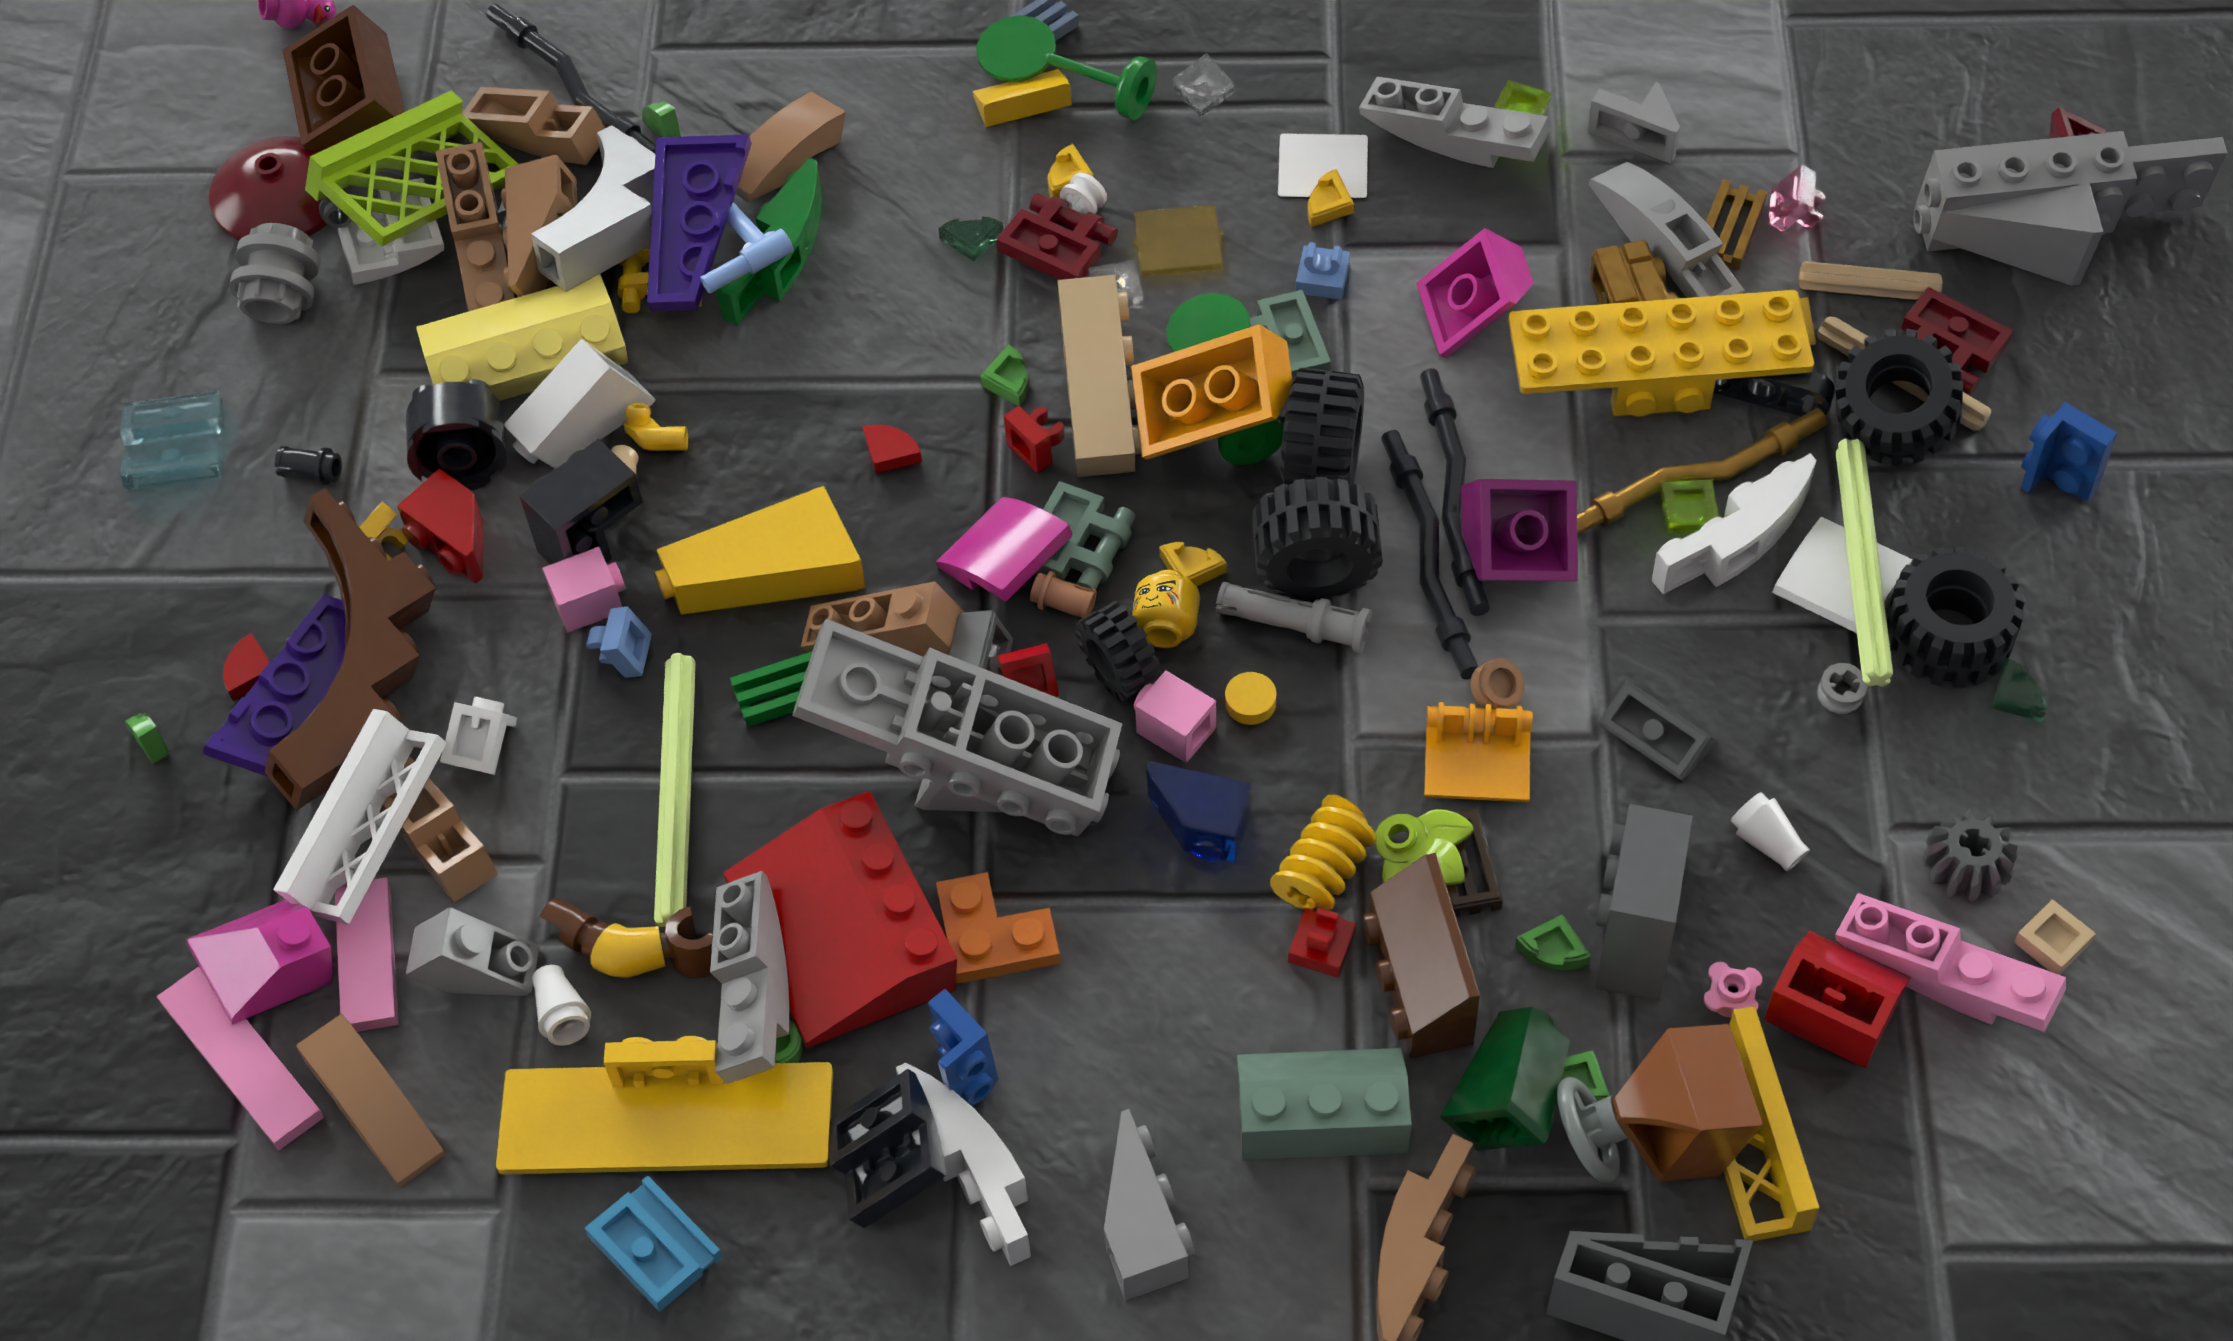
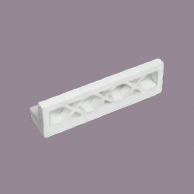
M373 709L273 890L291 904H300L308 907L314 917L349 924L447 742L436 734L409 730L389 712ZM413 748H422L416 761L404 768V764ZM397 792L391 807L380 813L385 799ZM372 837V842L367 852L356 858L355 854L360 845ZM347 883V888L338 905H330L329 902L336 889Z

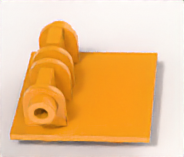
M1438 702V706H1427L1424 797L1529 802L1530 732H1532L1533 712L1522 710V706H1517L1516 709H1491V704H1485V709L1475 708L1473 703H1470L1469 708L1444 706V702Z

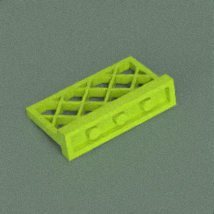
M451 90L310 156L305 191L316 201L328 197L382 247L448 214L441 186L438 162L410 158L411 156L421 151L436 154L435 151L462 146V144L445 142L446 139L460 132L471 143L482 142L486 161L496 164L501 169L496 173L489 172L493 191L505 185V168L519 164L461 113L464 101ZM386 168L403 171V178L400 180L376 176L375 173ZM409 172L436 176V183L431 185L408 181ZM350 185L368 188L367 197L347 194L343 189ZM373 189L401 193L400 203L373 198ZM407 194L432 198L434 203L427 207L406 204ZM371 212L399 216V220L383 227L371 216Z

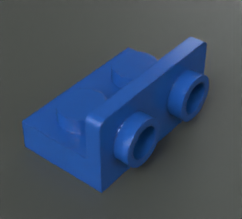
M2064 402L2052 418L2045 414L2031 432L2029 440L2034 445L2028 451L2021 464V468L2026 471L2021 489L2030 494L2044 477H2047L2054 481L2063 491L2074 493L2088 502L2100 486L2117 432Z
M944 989L928 1002L934 1023L929 1029L940 1044V1047L936 1049V1053L940 1058L938 1066L944 1085L950 1091L953 1090L967 1103L975 1105L990 1094L995 1082L999 1079L988 1034Z

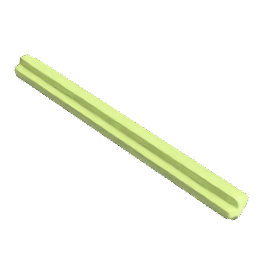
M1843 439L1838 443L1836 460L1862 680L1869 687L1875 685L1884 687L1890 683L1893 667L1865 445L1859 439L1852 441Z
M681 653L672 654L671 658L665 662L654 920L659 927H665L670 917L680 909L686 908L696 663L692 656L682 655Z

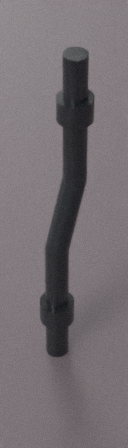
M492 4L487 9V19L503 29L510 41L522 49L529 48L557 69L574 105L592 106L605 128L612 125L629 137L635 138L641 145L655 153L656 144L641 134L640 126L625 116L618 117L589 96L570 56L539 35L535 25L523 17L513 16L498 4Z
M1429 368L1420 374V380L1427 399L1424 403L1425 412L1429 423L1436 427L1446 459L1442 523L1454 558L1451 569L1456 584L1463 588L1470 613L1474 616H1480L1487 613L1490 606L1482 581H1479L1462 538L1461 485H1464L1466 457L1454 422L1457 413L1451 396L1444 391L1439 372L1434 368Z
M1390 430L1381 437V441L1391 461L1389 470L1396 486L1404 490L1419 523V583L1438 624L1436 634L1442 648L1451 653L1461 678L1465 680L1471 679L1474 670L1478 667L1469 646L1471 636L1464 620L1456 617L1439 579V519L1422 484L1423 472L1416 457L1409 455L1400 433L1397 430Z

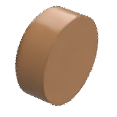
M1496 658L1480 664L1474 670L1470 686L1475 701L1482 708L1485 709V704H1491V709H1508L1515 706L1521 700L1524 694L1525 682L1520 669L1513 662L1503 658Z

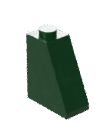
M1533 1006L1500 1011L1442 1111L1440 1118L1462 1138L1472 1142L1473 1147L1477 1151L1545 1144L1551 1131L1557 1103V1089L1562 1080L1570 1040L1554 1027V1021L1547 1013Z

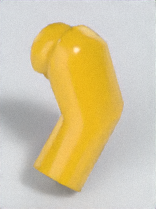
M633 403L625 409L626 420L623 422L625 432L642 449L648 451H687L688 430L686 426L660 427L654 419L650 418L651 409L644 403Z

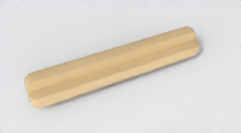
M1805 261L1801 264L1799 270L1798 284L1802 290L1918 300L1928 287L1942 293L1943 280L1942 275L1938 273Z

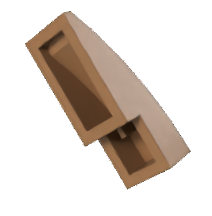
M480 87L462 112L464 116L493 140L545 158L556 154L562 162L583 165L589 163L599 148L597 132L605 129L592 106L557 104L550 91Z
M811 91L773 115L749 136L752 145L736 195L747 202H751L783 186L787 177L792 172L797 171L809 157L811 158L840 143L846 111Z
M408 757L406 763L404 764V768L411 765L415 761L411 757ZM428 777L399 833L438 885L455 903L499 874L484 845L462 822L454 805ZM397 792L385 799L381 807L383 811L391 807Z
M342 1013L296 1045L306 1065L330 1094L341 1113L399 1188L446 1155L402 1091Z

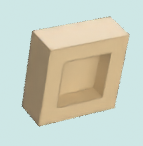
M2052 899L2018 932L2014 943L2047 970L2060 975L2091 945L2096 933Z

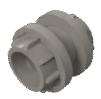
M265 223L252 228L250 235L244 236L238 242L236 259L241 267L232 272L229 284L231 293L238 299L237 307L248 317L270 324H286L299 319L301 310L306 311L312 306L315 290L309 280L314 279L318 275L321 262L319 254L312 248L313 240L303 231L280 223Z

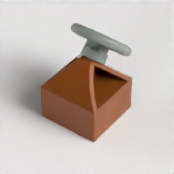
M1729 1024L1668 1028L1616 1096L1611 1095L1597 1101L1589 1088L1574 1077H1567L1561 1080L1557 1089L1559 1113L1575 1153L1586 1170L1596 1180L1606 1184L1615 1181L1619 1175L1620 1157L1616 1143L1629 1138L1659 1182L1720 1177L1763 1126ZM1598 1147L1601 1149L1603 1162L1598 1157Z

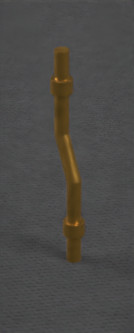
M1816 408L1791 423L1781 422L1765 432L1764 438L1724 460L1662 467L1616 493L1607 491L1590 502L1589 508L1577 514V536L1599 524L1607 526L1624 516V510L1665 487L1728 480L1774 454L1782 456L1796 448L1799 440L1826 426V416L1822 410Z

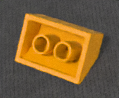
M1258 324L1131 366L1142 457L1145 459L1154 458L1276 420L1289 396L1292 383L1287 341Z

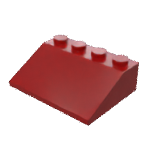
M870 791L819 809L724 872L726 883L759 871H763L768 876L777 909L786 956L789 1014L806 1048L926 1003L944 989L949 993L955 991L957 957Z

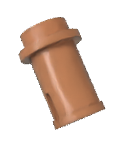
M1050 571L1047 575L1038 573L1032 586L1030 601L1038 603V609L1044 610L1047 606L1083 619L1090 615L1093 610L1097 590L1056 578V573Z

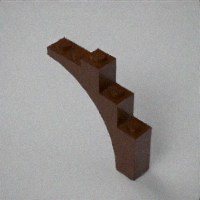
M326 488L309 497L304 523L325 552L339 584L346 619L345 654L342 665L324 699L300 727L269 750L264 772L296 811L329 790L373 709L387 711L401 722V716L394 704L386 698H381L413 678L419 659L418 649L411 636L400 629L429 612L436 589L427 569L421 564H415L405 552L388 561L381 544L375 538L367 537L355 523V518L350 508L344 502L336 501Z

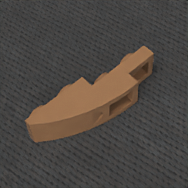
M482 142L435 151L451 233L455 241L468 312L514 299L515 294L508 290L504 279V268L508 266V254L503 241L502 226Z
M1452 1134L1429 1180L1408 1170L1396 1194L1386 1224L1380 1252L1376 1298L1377 1334L1379 1341H1416L1424 1323V1319L1418 1317L1419 1312L1426 1299L1434 1303L1437 1301L1448 1278L1449 1271L1442 1268L1445 1247L1440 1245L1453 1217V1214L1447 1210L1455 1195L1461 1198L1466 1196L1477 1172V1167L1471 1165L1473 1143L1455 1134Z

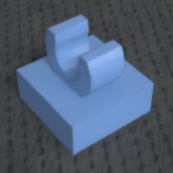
M1312 242L1308 246H1304L1296 278V291L1303 290L1304 295L1342 300L1350 265V252L1342 251L1340 246H1334V249L1318 248L1316 243Z
M628 606L611 608L606 626H595L590 629L586 647L588 649L601 648L599 661L601 663L613 664L624 678L642 676L652 633Z

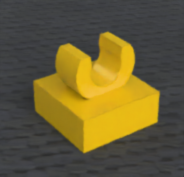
M383 501L359 526L367 537L375 538L380 544L383 541L391 542L399 550L408 541L401 530L392 527L388 528L397 516V513ZM386 554L387 560H391L392 558Z

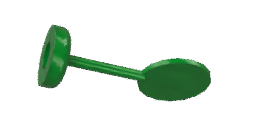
M1022 15L1005 17L991 24L980 35L976 46L978 63L986 74L997 80L1007 82L1029 80L1041 74L1049 65H1053L1116 87L1115 107L1118 114L1133 121L1140 118L1146 111L1155 90L1157 66L1154 60L1142 56L1135 57L1124 67L1121 75L1117 76L1056 55V43L1053 32L1047 24L1035 17Z
M1218 293L1198 295L1182 303L1170 316L1166 328L1167 342L1171 350L1176 352L1251 327L1250 316L1243 304L1229 295ZM1277 418L1270 422L1218 437L1217 445L1219 452L1225 461L1235 465H1248L1259 462L1271 456L1281 447L1283 424Z

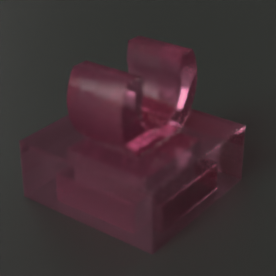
M1801 164L1772 187L1768 224L1781 231H1785L1796 221L1806 228H1812L1823 219L1824 214L1815 210L1818 205L1825 201V195L1815 189V171Z

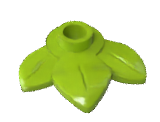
M1442 809L1431 810L1417 818L1409 814H1395L1387 817L1379 824L1375 832L1377 838L1375 847L1378 854L1384 860L1383 881L1386 882L1422 856L1436 852L1445 884H1462L1465 881L1464 867L1455 845L1461 843L1474 831L1472 824L1460 814ZM1399 832L1409 833L1408 839L1403 843L1391 841L1392 837Z

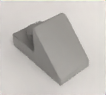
M1656 82L1642 104L1599 89L1591 101L1588 132L1672 164L1676 156L1680 125L1660 84Z

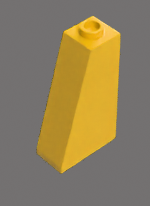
M824 486L657 549L662 569L654 572L664 599L673 597L681 615L852 592L866 587L861 559Z

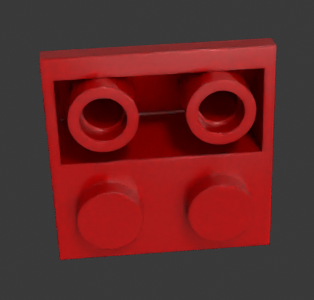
M1809 931L1795 947L1774 987L1764 1021L1859 1066L1867 1068L1911 977Z

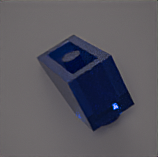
M1149 761L1146 769L1148 797L1183 850L1193 853L1198 858L1206 861L1225 860L1235 863L1251 811V783Z

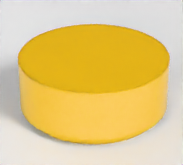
M1245 672L1235 676L1229 681L1225 690V706L1228 714L1237 722L1247 725H1255L1268 720L1276 708L1275 685L1268 677L1257 672Z

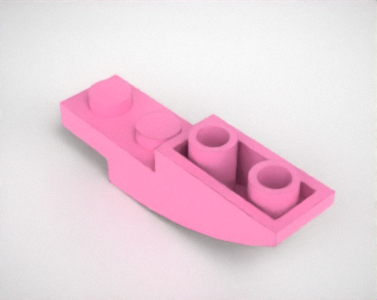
M1860 893L1856 895L1835 934L1836 941L1844 947L1910 976L1908 988L1962 1014L1991 1025L1998 1015L2045 1032L2066 991V977L1961 941L1960 928Z

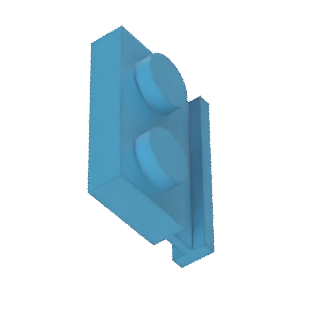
M649 1176L642 1180V1185L633 1193L627 1192L585 1227L588 1238L659 1312L703 1276L702 1272L713 1262L717 1264L722 1260L720 1249Z

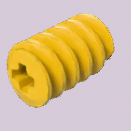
M1339 795L1326 796L1322 800L1321 808L1312 815L1311 824H1308L1302 830L1300 840L1296 841L1291 847L1290 856H1287L1281 862L1279 872H1276L1271 877L1270 886L1274 893L1283 901L1300 909L1322 908L1330 911L1335 905L1332 895L1343 893L1345 890L1343 879H1350L1356 873V867L1353 863L1362 862L1366 858L1364 847H1371L1377 841L1376 834L1372 827L1368 825L1363 812L1348 799Z

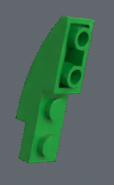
M809 157L797 171L792 172L787 177L782 189L770 202L762 205L755 218L757 228L763 234L783 229L792 243L794 252L754 274L748 272L716 290L722 319L737 326L764 294L780 302L805 266L814 246L822 212V189L816 160Z

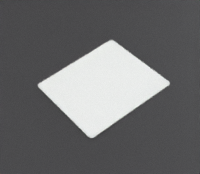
M1281 134L1278 195L1280 197H1310L1311 192L1318 184V180L1327 172L1337 169L1351 198H1366L1368 137L1366 135Z

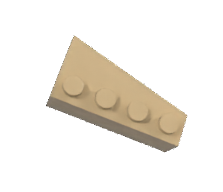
M1116 275L1058 280L1060 324L1065 368H1067L1069 406L1071 407V425L1077 477L1135 472V455L1142 453L1138 425H1132L1130 410L1136 409L1133 380L1127 381L1125 366L1134 365L1132 336H1122L1121 321H1129L1127 292H1117Z

